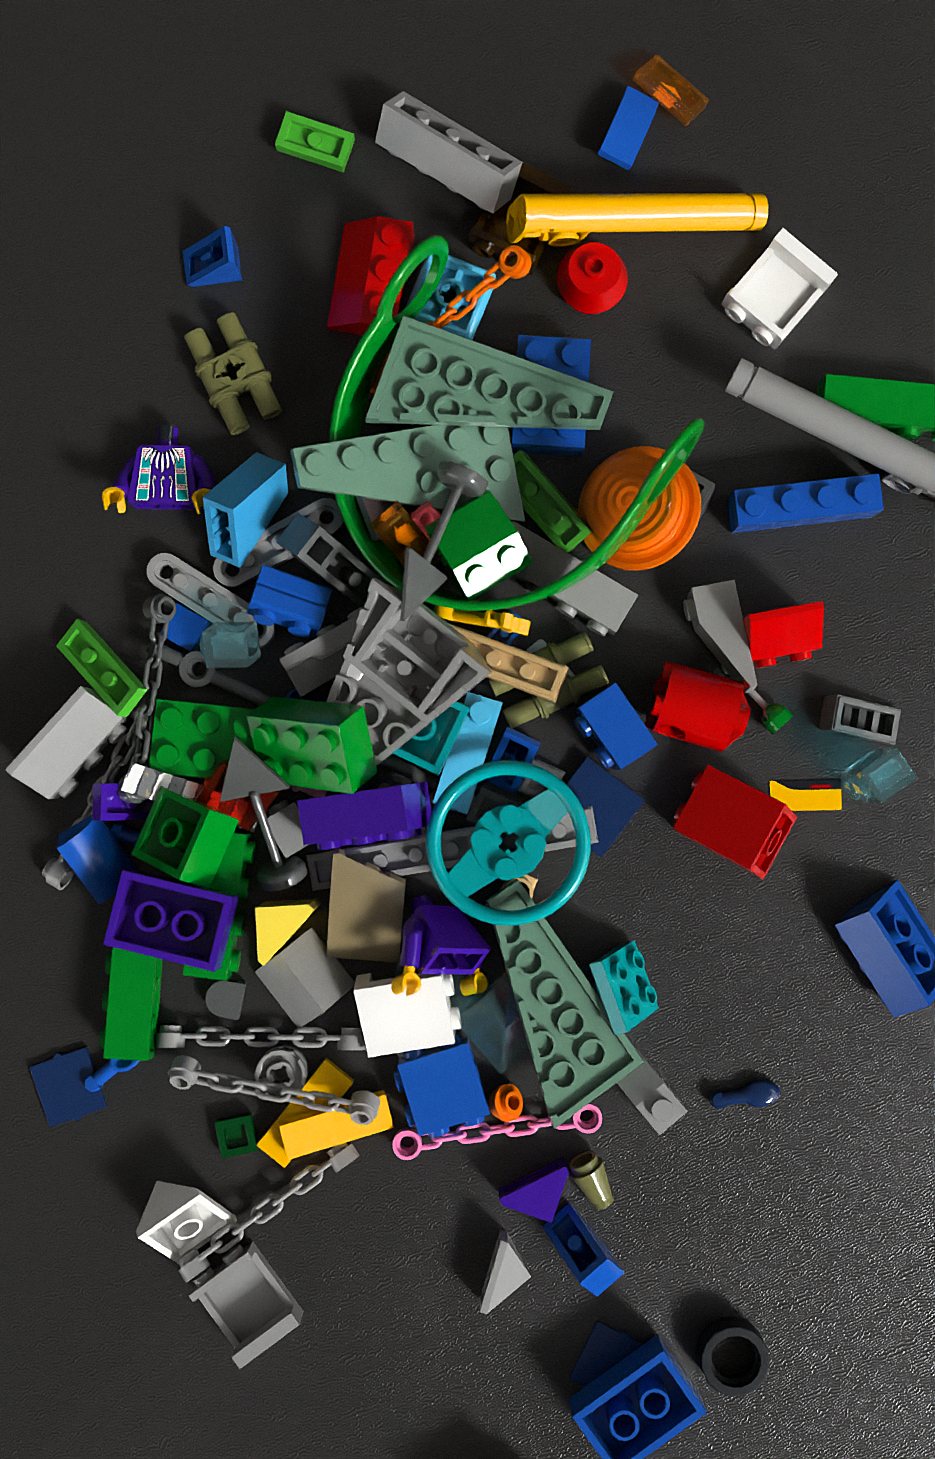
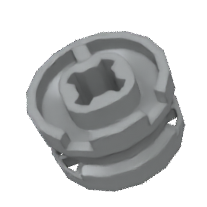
M289 1045L275 1046L268 1050L257 1064L255 1081H268L283 1084L292 1089L302 1090L309 1073L308 1061L304 1054L295 1047ZM266 1087V1094L280 1097L279 1089Z

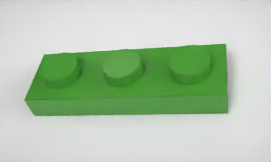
M519 450L513 458L522 507L558 548L569 553L593 530L523 450Z
M76 619L57 644V648L117 716L127 717L148 689L87 621Z

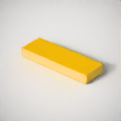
M326 1057L304 1084L302 1091H319L341 1098L353 1084L354 1079ZM297 1095L294 1098L303 1099V1096ZM315 1097L314 1104L328 1106L327 1102L329 1099ZM289 1103L259 1140L257 1146L285 1168L292 1159H287L278 1121L315 1110L307 1108L305 1105Z
M384 1090L373 1093L379 1097L380 1106L377 1117L368 1125L355 1123L350 1118L351 1114L319 1110L278 1121L287 1159L290 1160L394 1128ZM339 1104L340 1107L349 1108V1105Z

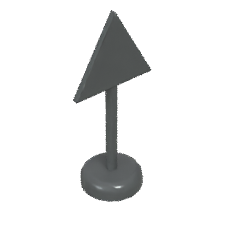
M443 461L438 467V479L442 484L452 489L423 558L410 547H406L401 621H405L448 579L447 576L430 563L460 494L471 497L482 496L488 486V481L483 476L463 465Z
M235 737L220 802L250 796L272 859L258 870L256 877L258 886L268 892L289 888L304 879L307 874V867L304 860L298 856L291 855L288 858L280 856L259 794L288 789L290 786Z

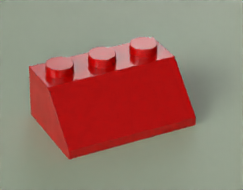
M375 216L344 224L327 330L364 335L376 315L380 299L388 282L401 262L413 250L415 239L413 222ZM408 278L395 300L392 317L398 315L403 310Z

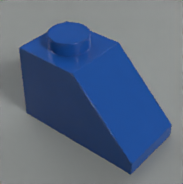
M570 1203L553 1217L552 1223L547 1222L542 1226L579 1284L598 1297L625 1273L606 1244Z

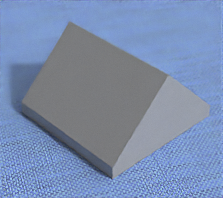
M313 927L255 971L297 1028L306 1025L324 1013L355 986V981L338 959L327 957V945Z

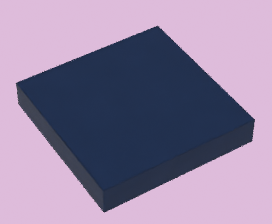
M586 757L566 785L576 795L582 807H593L599 843L591 844V850L602 858L645 800L589 757Z

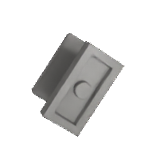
M253 1241L244 1248L240 1244L236 1245L222 1257L224 1262L214 1270L209 1266L195 1276L192 1280L194 1285L188 1295L192 1302L196 1299L200 1300L232 1344L234 1351L231 1358L239 1369L299 1326L304 1312Z

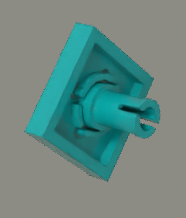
M635 940L620 944L589 964L595 979V983L590 984L604 1004L614 1035L630 1031L659 1009L656 991L650 985L645 971V961L643 955L637 949Z

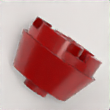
M591 242L574 247L563 257L557 270V286L561 296L574 310L584 314H598L614 307L621 300L627 288L628 274L624 261L617 252L603 243Z

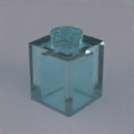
M215 622L201 632L200 650L205 656L206 668L249 667L261 657L257 622Z

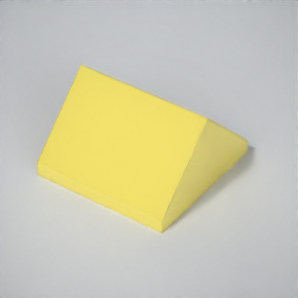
M317 899L265 901L255 908L258 962L263 966L269 962L321 903Z

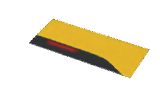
M841 779L770 781V796L785 803L792 811L842 810Z

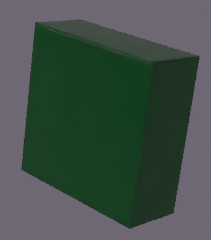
M252 1112L220 1118L214 1122L221 1158L258 1151V1139Z

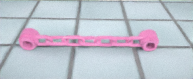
M590 1102L572 1116L574 1123L561 1124L556 1129L577 1128L582 1133H593L602 1124L601 1111L595 1103ZM582 1111H592L593 1117L589 1121L581 1120L580 1114ZM521 1115L514 1121L492 1126L485 1122L469 1127H464L462 1124L456 1131L431 1138L436 1143L422 1145V1138L418 1135L417 1130L405 1127L396 1132L392 1147L397 1157L403 1160H411L417 1157L420 1151L438 1148L445 1141L458 1140L462 1144L486 1141L493 1134L506 1133L510 1137L531 1135L540 1127L551 1126L549 1117L537 1119L533 1115ZM530 1120L527 1126L531 1129L513 1131L515 1125L511 1124L512 1122ZM483 1127L479 1130V1133L484 1136L465 1138L467 1132L464 1129ZM409 1136L413 1138L414 1144L411 1147H405L402 1145L401 1139Z

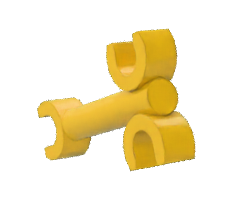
M438 605L434 607V613L444 621L496 628L507 633L514 632L528 636L531 622L514 617V615L509 613H497L491 610H486V612L460 610Z

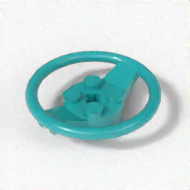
M502 760L485 763L466 771L444 790L434 805L429 818L426 832V852L432 875L440 890L452 904L480 921L496 925L514 926L545 918L562 907L572 897L581 884L588 867L591 852V836L588 820L581 803L573 791L560 778L534 764L515 760ZM503 775L525 777L548 788L520 806L515 804L499 805L486 812L475 825L471 836L472 847L449 873L447 872L441 853L442 827L452 804L465 790L479 781ZM569 813L575 830V856L565 881L550 897L532 907L513 911L485 907L468 897L498 877L502 880L521 878L532 872L543 858L547 844V835ZM505 831L508 835L512 832L517 834L519 838L515 843L518 849L511 851L510 848L507 850L503 849L500 845L503 842V838L500 835Z

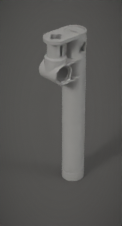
M741 358L726 386L725 392L735 397L739 396L743 401L886 471L882 482L887 486L907 494L915 493L919 495L923 493L935 499V453L761 367L757 368L753 363Z

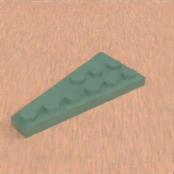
M515 879L486 900L489 908L506 911L521 910L536 905L518 879ZM545 918L523 925L505 926L493 924L551 1126L555 1129L644 1061L624 1033L614 1035L602 1000Z

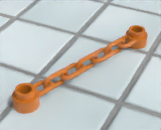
M516 245L505 248L500 254L499 261L485 272L480 283L471 290L462 291L448 303L446 311L436 320L428 321L425 324L442 329L450 321L461 319L473 309L477 299L487 290L496 289L509 278L520 279L526 276L532 264L528 252ZM512 255H517V263L509 267V258ZM500 268L504 275L496 281L495 277L490 275ZM465 297L466 302L471 303L458 313L457 309L452 307ZM389 354L386 356L384 362L382 363L377 373V379L373 383L372 388L370 390L371 393L375 394L379 380L384 370L383 365L387 362Z

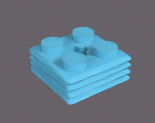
M432 255L425 259L406 307L415 298L425 282L431 268ZM448 255L445 270L435 291L414 320L422 323L436 320L446 311L445 309L448 303L444 302L442 295L448 296L450 292H455L456 296H458L464 290L473 289L483 280L487 270ZM492 273L490 276L495 277L496 280L495 273ZM489 289L477 299L475 307L459 320L450 321L442 330L473 340L493 289ZM464 297L452 308H456L459 313L471 302H466Z

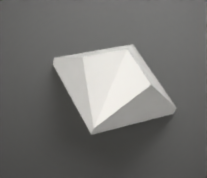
M157 1181L136 1234L140 1240L177 1263L194 1249H199L209 1242L217 1232L228 1224L236 1223L237 1219L234 1214L198 1188Z

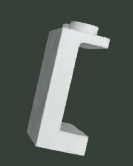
M782 228L766 251L736 286L731 288L726 294L721 305L725 307L726 314L737 323L742 322L750 328L753 337L764 346L770 345L775 350L827 290L838 273L787 230Z
M371 973L357 975L353 991L368 1058L455 1044L456 1029H461V1017L458 1006L452 1007L450 996L455 995L452 974H417L421 980V988L410 996H406V988L404 992L397 995L392 992L391 982L394 978L373 981Z

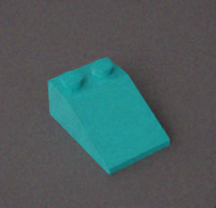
M459 702L453 703L393 752V754L439 775L471 708Z

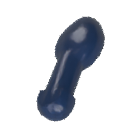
M758 1079L750 1081L743 1089L723 1092L716 1090L711 1093L709 1101L716 1109H724V1106L743 1103L753 1107H765L777 1100L780 1096V1089L771 1081Z

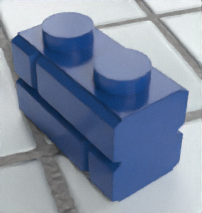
M263 564L256 579L246 613L252 615L253 619L262 625L272 626L275 623L287 627L288 632L294 636L306 638L310 635L315 637L322 625L332 588Z

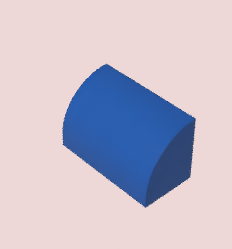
M93 814L58 835V851L98 904L103 903L117 893L122 870H137L133 861L103 821H94Z

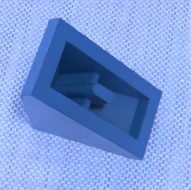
M223 226L182 251L187 286L196 287L242 280L238 245L230 227Z
M507 727L491 762L515 760L531 764L541 742ZM503 775L485 780L516 794L524 777Z

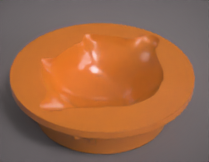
M652 446L624 449L605 459L588 477L580 494L577 511L593 530L584 539L591 552L614 529L635 499L648 474L665 452V449ZM686 463L683 464L667 488L652 504L625 543L605 562L606 564L618 569L631 571L651 569L669 561L686 546L696 530L701 513L699 485Z

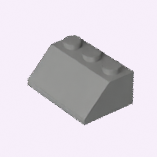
M80 686L5 770L11 776L47 799H59L61 796L66 798L79 785L76 779L86 769L89 772L99 764L103 758L102 750L109 743H117L127 732L128 728L125 725L130 721V718L128 716H117L94 689Z

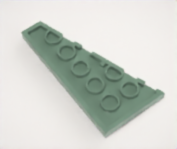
M403 316L365 419L366 423L600 430L613 391Z
M431 425L290 450L298 488L340 495H352L378 501L384 500L420 507L428 501L437 510L442 511L452 489L441 483L437 477V470L443 461L457 463L479 473L488 481L486 490L493 494L510 521L525 522L508 427ZM460 494L455 508L474 497Z

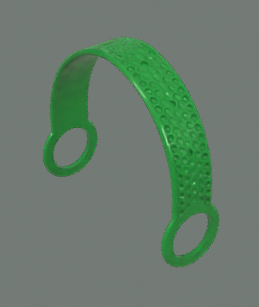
M434 235L419 243L401 262L388 282L380 299L376 315L357 344L340 381L331 415L329 443L360 438L364 410L370 390L382 363L392 348L403 316L414 319L420 313L443 275L449 254L448 242L444 237ZM432 255L431 268L421 289L401 313L392 317L395 300L405 281L424 259ZM702 418L693 419L676 436L652 468L635 499L610 534L584 561L559 579L537 590L519 596L503 598L475 597L470 601L463 594L439 587L425 602L460 610H497L539 601L579 583L610 559L633 533L649 508L667 488L687 460L703 432L704 420ZM335 494L343 521L363 556L388 583L403 591L405 565L394 554L385 539L372 541L356 497Z

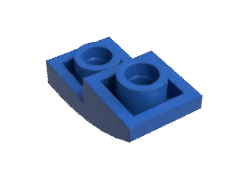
M627 86L597 155L629 171L646 136L659 102Z

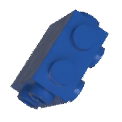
M456 1034L455 1044L436 1046L427 1050L403 1052L404 1057L398 1059V1069L393 1071L395 1083L399 1092L405 1091L409 1102L408 1105L404 1106L409 1127L416 1126L419 1136L428 1134L429 1138L438 1137L448 1133L451 1126L463 1123L464 1127L473 1126L485 1120L484 1116L490 1114L489 1104L468 1037L460 1039L459 1035Z

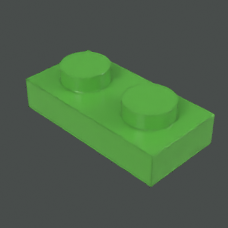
M286 111L275 147L279 152L344 173L355 137L354 133Z

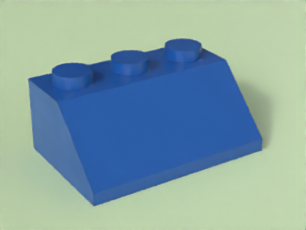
M897 879L850 908L835 924L841 939L848 945L859 962L862 972L867 975L878 992L881 1002L887 1006L894 1018L928 1007L935 999V937Z

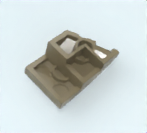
M334 848L329 902L327 957L399 963L406 879L391 872H384L378 866L368 861L363 865L346 857L344 850Z

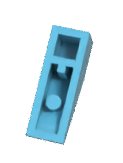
M467 693L464 705L471 709L446 759L433 804H436L440 795L456 778L466 771L484 764L503 704L502 702L474 693ZM477 783L465 790L455 800L450 809L468 814Z

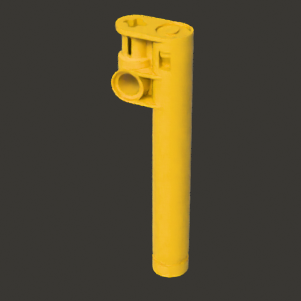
M763 193L520 194L508 208L506 231L510 243H518L524 237H538L539 241H548L550 246L557 247L577 244L590 232L759 231L765 227L767 222L768 201Z

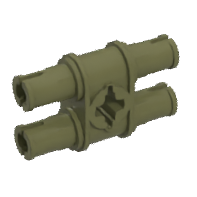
M231 312L221 316L216 321L229 348L227 352L216 356L202 328L190 331L184 338L197 364L195 366V374L201 378L210 397L209 403L214 408L219 409L230 434L233 436L243 433L250 428L239 404V396L251 393L264 420L279 415L282 409L270 385L272 375L269 371H266L257 352V344L252 340H248L236 314ZM235 368L238 378L235 380L230 378L229 370Z
M583 632L558 644L548 642L546 647L531 654L565 666V664L594 649L586 632ZM599 664L573 677L567 675L556 703L530 694V697L502 710L511 729L539 716L542 719H547L549 714L573 703L575 705L579 704L581 696L608 684L609 680L603 667ZM487 678L495 696L514 689V687Z

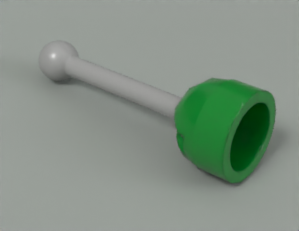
M721 665L722 672L724 674L729 675L726 669ZM755 690L748 693L763 709L761 714L762 723L772 735L794 716L781 704H767Z

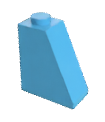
M256 452L203 496L211 556L236 567H241L288 494L285 463Z

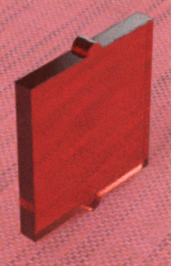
M223 759L211 777H205L204 786L194 800L239 819L237 825L250 831L258 821L250 796L220 802L229 764L228 761ZM280 790L259 794L266 814L268 813V806Z

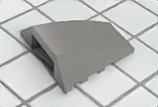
M372 578L368 588L369 595L364 608H361L356 620V630L351 643H348L343 655L345 658L340 673L336 674L326 702L364 706L375 765L377 766L488 676L492 670L470 640L423 603L405 621H401L402 591L376 578Z

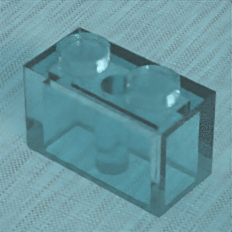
M897 747L874 749L841 772L846 780L843 782V786L851 798L855 801L859 799L860 802L882 803L918 778Z

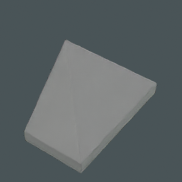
M501 1229L479 1299L480 1312L488 1314L531 1277L508 1232Z

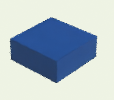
M177 603L176 613L173 619L169 621L167 639L190 652L195 651L210 621Z

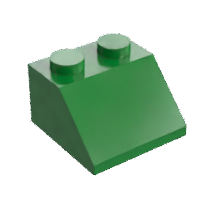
M486 490L482 496L474 497L453 510L436 549L456 589L469 601L533 563L518 531L489 490ZM440 518L424 527L430 539Z
M161 786L131 855L178 880L210 888L239 819Z

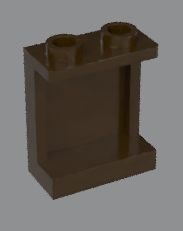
M522 163L511 200L495 213L483 210L476 226H472L469 232V245L472 246L475 253L488 259L492 256L499 259L501 252L508 246H519L527 251L531 257L532 264L528 274L533 275L548 245V241H539L538 237H524L518 243H510L506 231L508 208L520 194H571L572 186ZM512 255L509 258V267L517 263V255Z

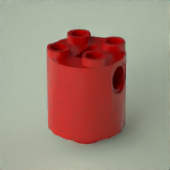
M665 661L661 675H658L652 696L655 699L653 706L648 710L645 726L651 732L722 752L744 734L749 721L751 707H749L743 693V682L679 663Z

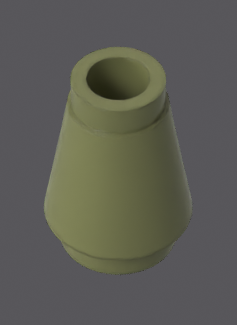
M593 1151L581 1153L573 1158L569 1163L571 1169L570 1177L590 1203L593 1204L594 1208L601 1210L611 1205L614 1198L603 1159L597 1157Z

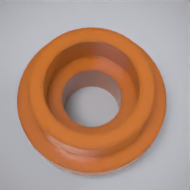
M512 1084L498 1086L489 1097L491 1113L501 1121L509 1122L516 1120L523 1109V1098L519 1089Z

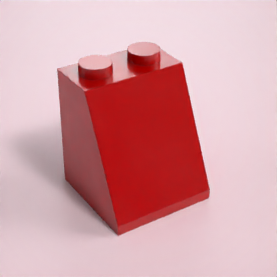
M707 765L704 772L700 771L696 775L691 786L693 793L688 802L682 803L674 816L676 824L673 829L764 880L797 816L785 803Z

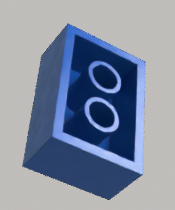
M518 335L516 357L589 383L591 339ZM512 427V452L517 453L519 450H523L526 454L581 457L585 448L586 430Z
M658 1334L569 1398L573 1419L601 1459H644L707 1413L700 1393Z

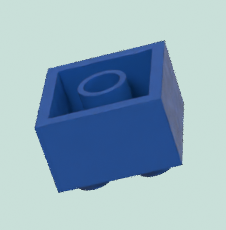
M617 683L609 686L573 711L577 716L573 723L584 738L591 736L597 745L593 752L604 768L612 767L613 770H621L658 745Z

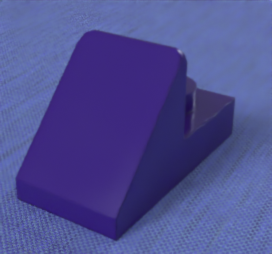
M93 783L94 821L147 819L154 800L147 799L142 803H127L118 795V783Z

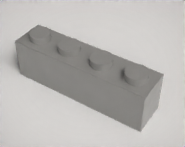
M404 91L383 104L375 143L387 149L391 155L400 157L415 166L421 173L430 175L445 184L449 190L457 192L473 201L483 210L495 213L511 200L523 163L522 161Z
M512 522L533 563L506 580L512 582L513 578H516L526 584L524 588L526 592H532L552 583L582 562L520 524ZM596 570L574 586L548 598L557 603L555 608L570 618H574L575 615L580 616L588 621L587 628L605 637L606 633L613 636L617 632L638 594Z

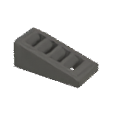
M838 694L827 695L823 700L819 730L895 745L901 709ZM852 709H855L853 726L850 727ZM868 711L870 712L867 730H864L866 714ZM880 714H883L884 721L882 733L880 734L877 733Z

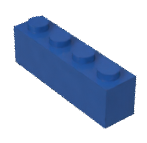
M879 474L734 490L727 497L731 533L871 518L884 510Z

